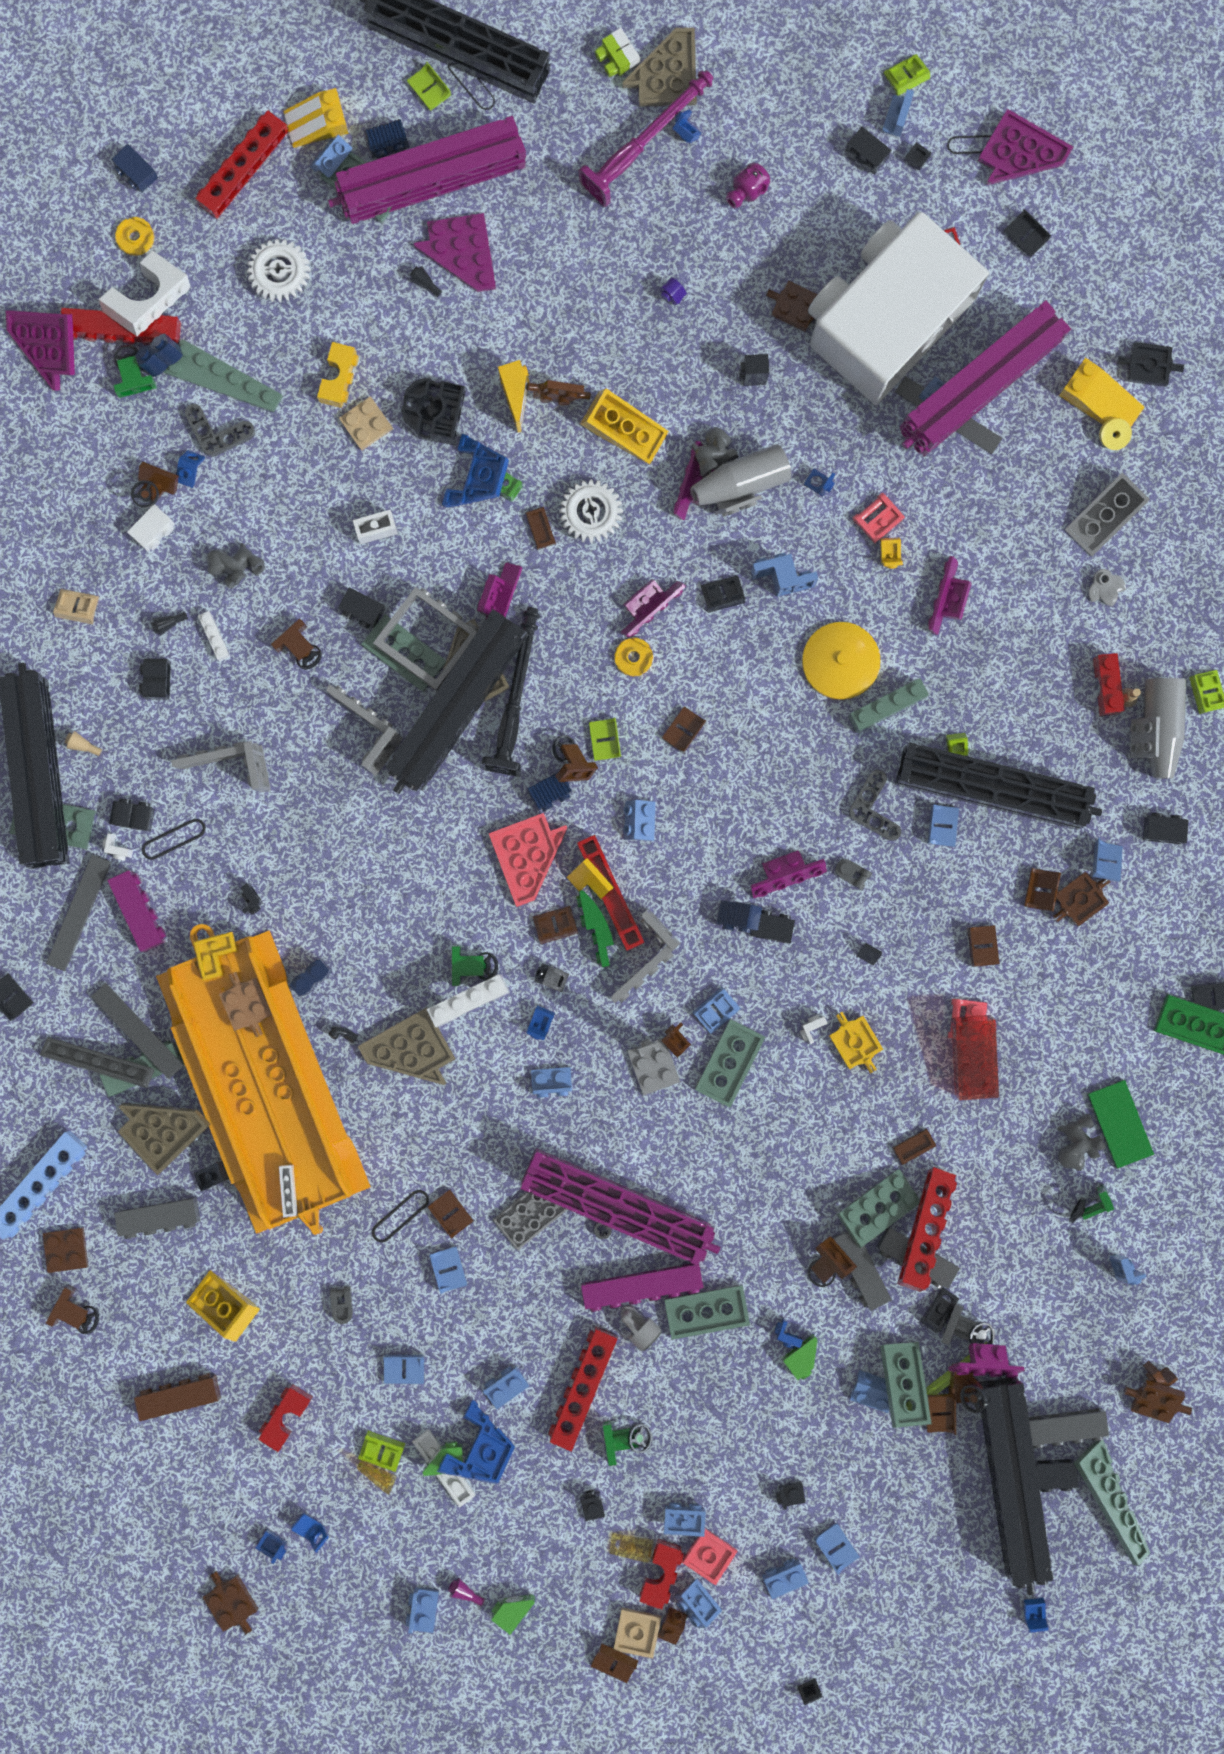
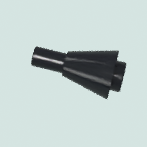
M416 266L411 271V282L427 290L429 289L436 297L440 296L443 291L434 284L423 266L419 268Z
M185 612L175 616L155 617L151 626L155 634L159 633L161 636L174 627L176 623L184 621L188 617Z

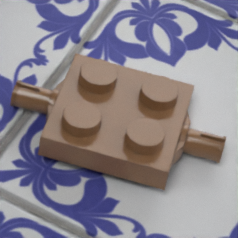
M234 972L233 975L229 974L228 976L233 986L229 990L220 993L219 996L234 1031L244 1027H251L255 1038L263 1035L258 1023L271 1016L272 1013L257 978L248 982H240L237 972Z

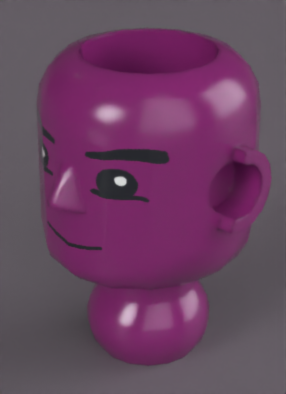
M755 162L747 164L734 177V190L727 193V203L734 209L739 208L743 200L753 202L761 194L766 193L770 185V176L766 169Z

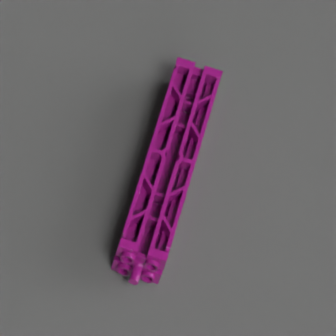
M506 117L504 120L500 119L349 168L347 171L337 172V181H334L338 197L329 199L328 203L330 208L342 204L345 218H349L351 225L361 220L365 221L374 218L376 215H381L387 212L389 207L391 209L388 212H392L514 172V170L525 168L526 150L518 134L514 117Z
M1045 300L1038 308L1034 309L922 402L916 410L907 415L899 427L901 434L906 438L902 442L903 447L907 449L915 443L913 447L916 452L924 457L928 455L932 449L940 445L1050 353L1053 348L1057 347L1071 331L1069 325L1062 317L1059 319L1055 315L1056 311Z
M538 1148L535 1149L520 1183V1189L681 1259L690 1261L695 1265H699L700 1261L703 1262L705 1260L706 1250L718 1254L721 1248L712 1243L715 1232L713 1231L714 1227L709 1222Z

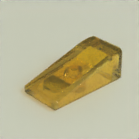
M360 1461L357 1469L389 1495L397 1478L396 1475Z
M612 1533L609 1554L648 1563L652 1557L654 1540ZM618 1539L620 1540L619 1550L615 1546Z

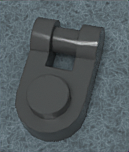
M848 859L839 861L835 867L837 876L860 890L864 889V883L872 875L870 871ZM855 872L861 874L858 880L852 878Z
M351 1286L339 1290L331 1288L330 1298L333 1319L338 1324H346L353 1317ZM345 1297V1303L338 1304V1298Z

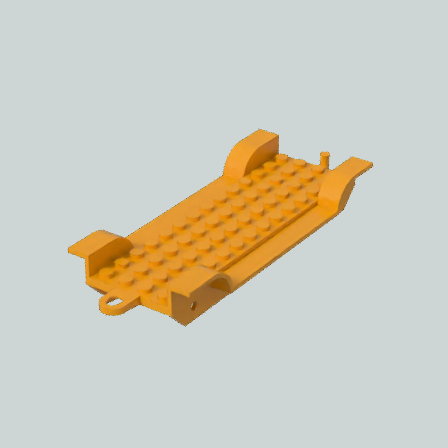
M205 924L193 927L190 932L192 945L194 941H198L197 933L199 930L203 929L209 937L215 936L213 929ZM269 930L254 937L247 936L235 941L236 952L218 956L223 976L203 981L197 957L168 968L167 972L157 975L156 978L170 1012L173 1036L205 1118L211 1124L209 1128L231 1184L237 1188L243 1199L256 1234L300 1218L311 1230L312 1234L317 1235L323 1231V1227L319 1225V1209L351 1197L371 1186L357 1150L340 1119L288 987L287 974ZM234 972H237L240 982H248L257 978L272 1015L258 1023L263 1035H259L256 1038L251 1027H244L234 1031L219 996L220 993L229 990L233 986L228 975H233ZM293 1164L298 1215L283 1217L279 1166Z

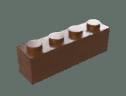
M210 1373L198 1375V1379L192 1381L190 1378L181 1379L178 1381L179 1384L172 1386L171 1383H165L160 1385L159 1389L153 1391L151 1388L140 1390V1394L134 1397L139 1422L218 1402L221 1399V1393L216 1374L210 1376Z

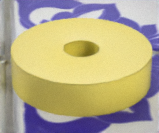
M1120 418L1108 419L1103 423L1099 431L1100 442L1111 450L1124 448L1132 436L1129 423ZM1114 431H1118L1116 437H1113Z

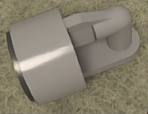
M626 1305L622 1308L621 1320L632 1331L628 1339L640 1351H645L661 1335V1328L650 1317L644 1319L634 1307Z

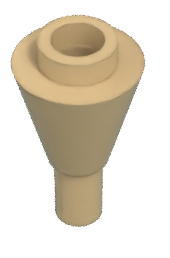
M1131 688L1123 689L1124 706H1134L1138 701L1141 691Z
M76 731L72 734L69 733L66 737L65 744H67V749L88 751L97 756H100L102 749L91 745L89 741Z

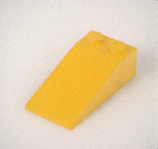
M1086 357L1059 394L1060 397L1102 425L1108 419L1120 418L1127 421L1131 427L1144 409V406L1102 368Z
M607 388L598 391L580 423L595 435L649 465L669 432Z

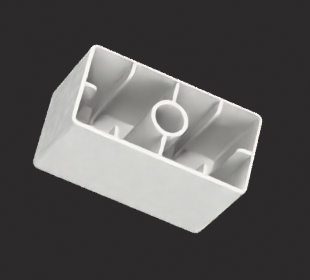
M923 212L916 213L903 228L898 226L893 220L884 223L867 242L861 252V258L868 263L866 268L850 285L840 276L834 277L819 292L808 309V313L817 320L810 341V347L875 406L881 402L976 300L990 273Z

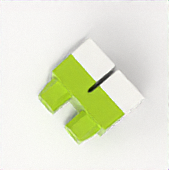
M622 28L602 39V45L595 50V56L599 62L606 58L610 60L609 63L604 65V70L608 77L616 74L622 76L626 71L631 68L635 69L640 65V56L633 45L630 44Z

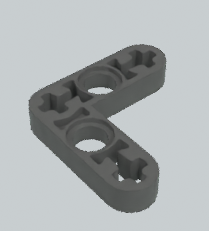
M190 404L185 409L188 422L202 450L209 457L220 455L252 439L255 435V428L249 421H242L214 434L199 405ZM193 409H195L196 412L199 411L197 413V416L200 419V421L198 422L196 421L193 415L190 416L192 414ZM201 426L208 427V432L205 435H199L198 429ZM245 426L248 429L251 428L248 435L241 433L244 431L243 427ZM237 430L239 436L241 437L240 439H238L234 431ZM226 435H233L234 441L231 444L224 443ZM217 439L220 440L221 444H222L224 447H222V448L220 447V445L218 444ZM210 443L216 445L213 452L206 450L209 448L208 444Z
M875 770L868 776L849 810V816L853 821L884 839L895 841L901 836L900 826L871 809L887 780V776L883 771ZM873 775H881L882 783L878 782L874 788L867 786L868 783L870 785L873 784L875 780ZM869 790L872 792L873 799L871 801L863 799L862 794L864 791ZM861 808V813L867 815L868 812L871 813L866 823L862 821L865 819L860 815L858 817L854 816L855 812L853 809ZM872 817L879 818V827L874 828L870 825ZM887 822L888 824L885 827H887L888 829H892L893 827L896 828L895 832L897 833V836L893 835L892 837H889V832L884 829L883 833L879 830L884 826V823Z

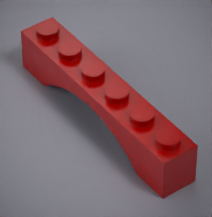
M593 835L577 842L584 860L586 858L589 859L613 886L602 900L625 950L629 951L644 944L645 942L622 896L596 836Z

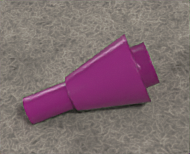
M460 1578L456 1581L453 1580L448 1588L449 1596L452 1598L472 1601L479 1606H482L485 1601L484 1598L475 1594Z

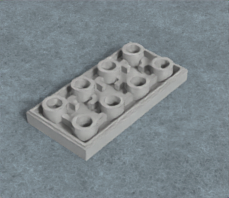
M526 1192L497 1215L493 1221L518 1251L568 1209L530 1192Z

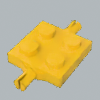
M843 1011L835 1015L841 1026L837 1031L828 1036L848 1069L850 1070L859 1064H865L870 1074L876 1071L877 1068L871 1059L875 1054L884 1049L864 1016L862 1015L853 1021H848Z

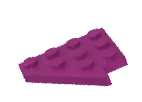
M1007 109L977 161L994 170L986 183L987 185H992L1061 167L1071 153L1073 146Z

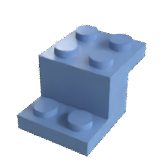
M786 553L777 554L773 559L769 560L767 558L756 560L750 572L752 579L771 575L777 597L813 588L818 581L817 572L811 573L810 570L799 573L800 576H797L792 555H786Z

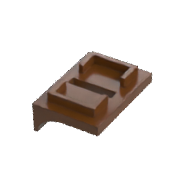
M684 706L662 739L684 754L707 720L702 719ZM677 724L688 730L693 735L691 737L687 735L685 732L676 727Z
M1031 868L1024 906L1054 912L1061 873ZM1036 887L1052 890L1051 893L1036 891Z
M570 906L533 916L540 944L578 934ZM555 916L559 929L558 933H555L551 917Z
M995 925L967 928L971 966L1000 964ZM992 943V947L974 949V945Z
M448 1190L428 1206V1209L451 1239L474 1222L451 1190ZM457 1207L459 1209L456 1213H454L445 1221L442 1219L454 1208Z
M954 1393L927 1395L931 1424L927 1425V1433L949 1432L956 1436V1398ZM940 1412H950V1413H946V1414H932V1413H940Z
M601 1644L590 1667L624 1683H628L633 1671L637 1669L638 1660L605 1644ZM616 1660L617 1663L614 1669H611L613 1661Z

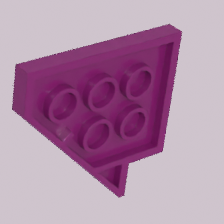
M484 213L427 222L430 240L415 242L414 246L417 250L476 292L496 289Z
M5 310L7 332L51 389L59 391L60 374L75 375L72 314Z

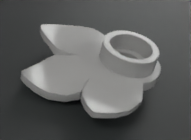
M1100 569L1094 574V583L1089 587L1088 595L1091 602L1101 599L1106 605L1112 607L1117 601L1118 592L1126 590V584L1120 576L1112 575L1107 569ZM1103 575L1106 576L1105 582H1102L1101 580Z

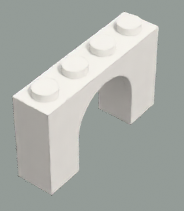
M154 251L140 262L143 276L159 287V290L153 297L143 301H135L127 298L112 287L99 298L102 311L136 336L145 331L155 319H158L168 307L172 306L190 288L187 274Z
M499 974L428 1008L427 1011L435 1028L441 1027L481 1005L509 994L510 991L503 976Z

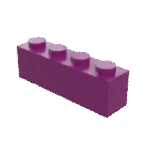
M128 870L107 880L140 952H146L165 943L164 937H166V933L163 927H159L156 919H158L156 911L149 907L148 902L150 899L145 890L142 891L139 885L142 883L139 875Z

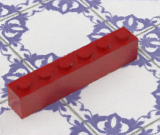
M61 308V314H72L73 340H77V337L91 342H95L96 339H104L105 342L115 343L117 340L130 345L135 344V342H142V344L147 346L151 344L155 337L165 333L179 345L181 322L177 316L161 315L145 331L136 336L103 311Z

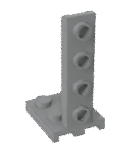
M329 684L327 692L333 698L384 733L375 740L374 748L371 752L368 751L364 755L361 764L376 776L403 738L396 730L391 728L393 725L386 719L379 720L376 718L377 713L368 707L365 710L360 706L362 703L353 696L351 699L345 695L347 692L337 685L334 688Z
M252 741L234 743V747L226 748V746L214 748L215 751L208 752V750L198 751L194 756H189V754L179 755L176 760H171L173 767L186 769L244 756V764L249 771L247 780L252 790L263 793L271 791L263 746H258L257 743L252 744Z
M650 909L641 915L643 918L641 922L648 929L652 928L656 932L654 936L661 944L665 942L667 946L612 995L611 999L614 1003L618 1000L622 1003L630 996L628 991L633 987L638 989L644 983L642 979L647 974L651 977L659 969L657 965L661 961L666 963L674 955L671 952L681 944Z
M663 1038L653 1042L652 1039L639 1042V1047L627 1051L643 1096L680 1083L670 1051L661 1041Z

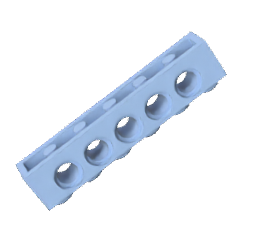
M71 1131L63 1133L0 1206L1 1239L13 1238L20 1230L18 1226L22 1222L26 1223L32 1217L33 1213L31 1211L36 1206L40 1207L45 1202L46 1198L44 1196L49 1191L53 1192L60 1184L58 1180L62 1175L65 1177L73 1169L71 1165L75 1160L77 1162L80 1161L86 1154L84 1150L88 1146ZM63 1150L68 1153L67 1161L61 1158ZM49 1166H53V1167H54V1169H55V1174H54V1176L49 1175V1173H48V1168H49ZM36 1181L42 1184L41 1191L35 1189ZM23 1196L29 1201L27 1207L21 1202ZM9 1212H13L15 1214L14 1222L9 1220Z

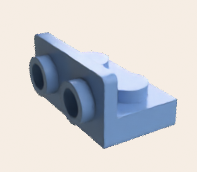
M907 89L905 96L901 95V97L893 95L882 129L884 133L898 137L901 136L914 91Z
M336 135L330 139L309 167L315 172L320 170L329 178L351 152L352 147L340 135Z
M570 1067L531 1070L532 1094H537V1098L549 1097L548 1093H556L557 1096H568V1092L572 1091Z
M1118 1254L1109 1256L1117 1280L1130 1285H1136L1142 1282L1141 1279L1147 1278L1145 1273L1135 1270L1132 1261L1127 1257Z
M508 1366L500 1372L502 1376L496 1380L493 1377L484 1384L485 1388H483L482 1392L484 1395H487L496 1410L530 1386L517 1366L513 1368Z
M676 1502L669 1503V1506L665 1505L664 1534L704 1537L705 1508H701L700 1504H689V1507H683L681 1503Z
M789 1559L783 1563L784 1566L777 1569L776 1567H771L762 1575L772 1599L809 1584L799 1559Z
M693 1579L681 1593L674 1595L677 1606L690 1617L689 1621L696 1628H707L722 1612V1609L698 1579Z
M415 1587L414 1593H410L408 1606H412L411 1614L407 1613L405 1625L409 1627L408 1633L412 1634L413 1631L434 1632L439 1590Z

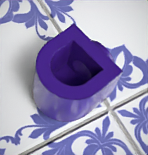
M670 277L660 288V296L666 302L670 301L673 305H678L687 294L681 283L673 277Z

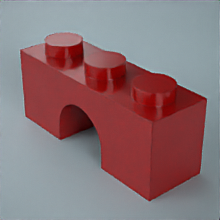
M1118 653L1097 655L1093 658L1095 678H1098L1100 684V695L1097 697L1099 715L1121 714L1125 709Z
M294 1384L290 1388L286 1387L280 1396L283 1399L280 1405L275 1404L269 1413L272 1418L268 1423L264 1422L258 1431L261 1433L258 1440L277 1452L281 1450L292 1432L284 1426L282 1421L283 1415L293 1413L301 1417L313 1398L312 1395Z
M658 1538L652 1555V1563L660 1565L664 1569V1573L658 1579L645 1577L639 1594V1602L661 1610L664 1604H668L671 1595L669 1588L671 1584H675L677 1578L675 1570L677 1565H681L684 1553H681L680 1545Z

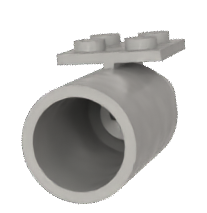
M775 444L722 464L694 484L690 491L696 505L717 503L719 510L714 511L715 515L722 514V517L739 512V509H747L757 505L756 501L762 499L761 495L755 496V494L789 482L791 480V468L786 453L780 445Z
M1146 679L1144 718L1131 719V758H1149L1153 778H1174L1185 740L1186 679Z

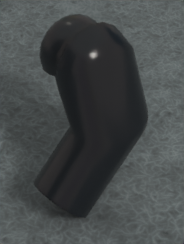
M336 1025L332 1026L328 1032V1035L334 1040L340 1035L352 1044L358 1037L357 1034L348 1028Z

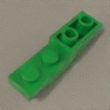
M583 890L579 891L580 896H576L578 908H583L584 915H580L582 927L586 926L587 930L595 929V933L591 934L593 944H598L599 952L595 953L597 964H602V968L608 967L610 963L606 947L614 945L610 929L602 912L591 897Z

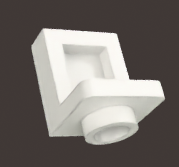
M108 833L107 837L103 840L104 852L113 854V858L125 861L126 857L132 858L133 850L114 846L116 835Z
M817 1014L808 1018V1023L801 1025L803 1030L800 1031L804 1042L814 1043L810 1031L828 1024L825 1016L819 1017Z

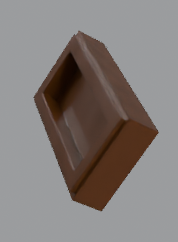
M544 507L525 512L537 550L555 545L556 542Z
M926 1128L893 1146L892 1149L901 1165H904L937 1145Z

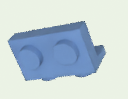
M643 800L626 801L624 807V840L654 841L655 802Z
M859 1370L857 1382L851 1392L850 1400L888 1413L890 1409L885 1378Z

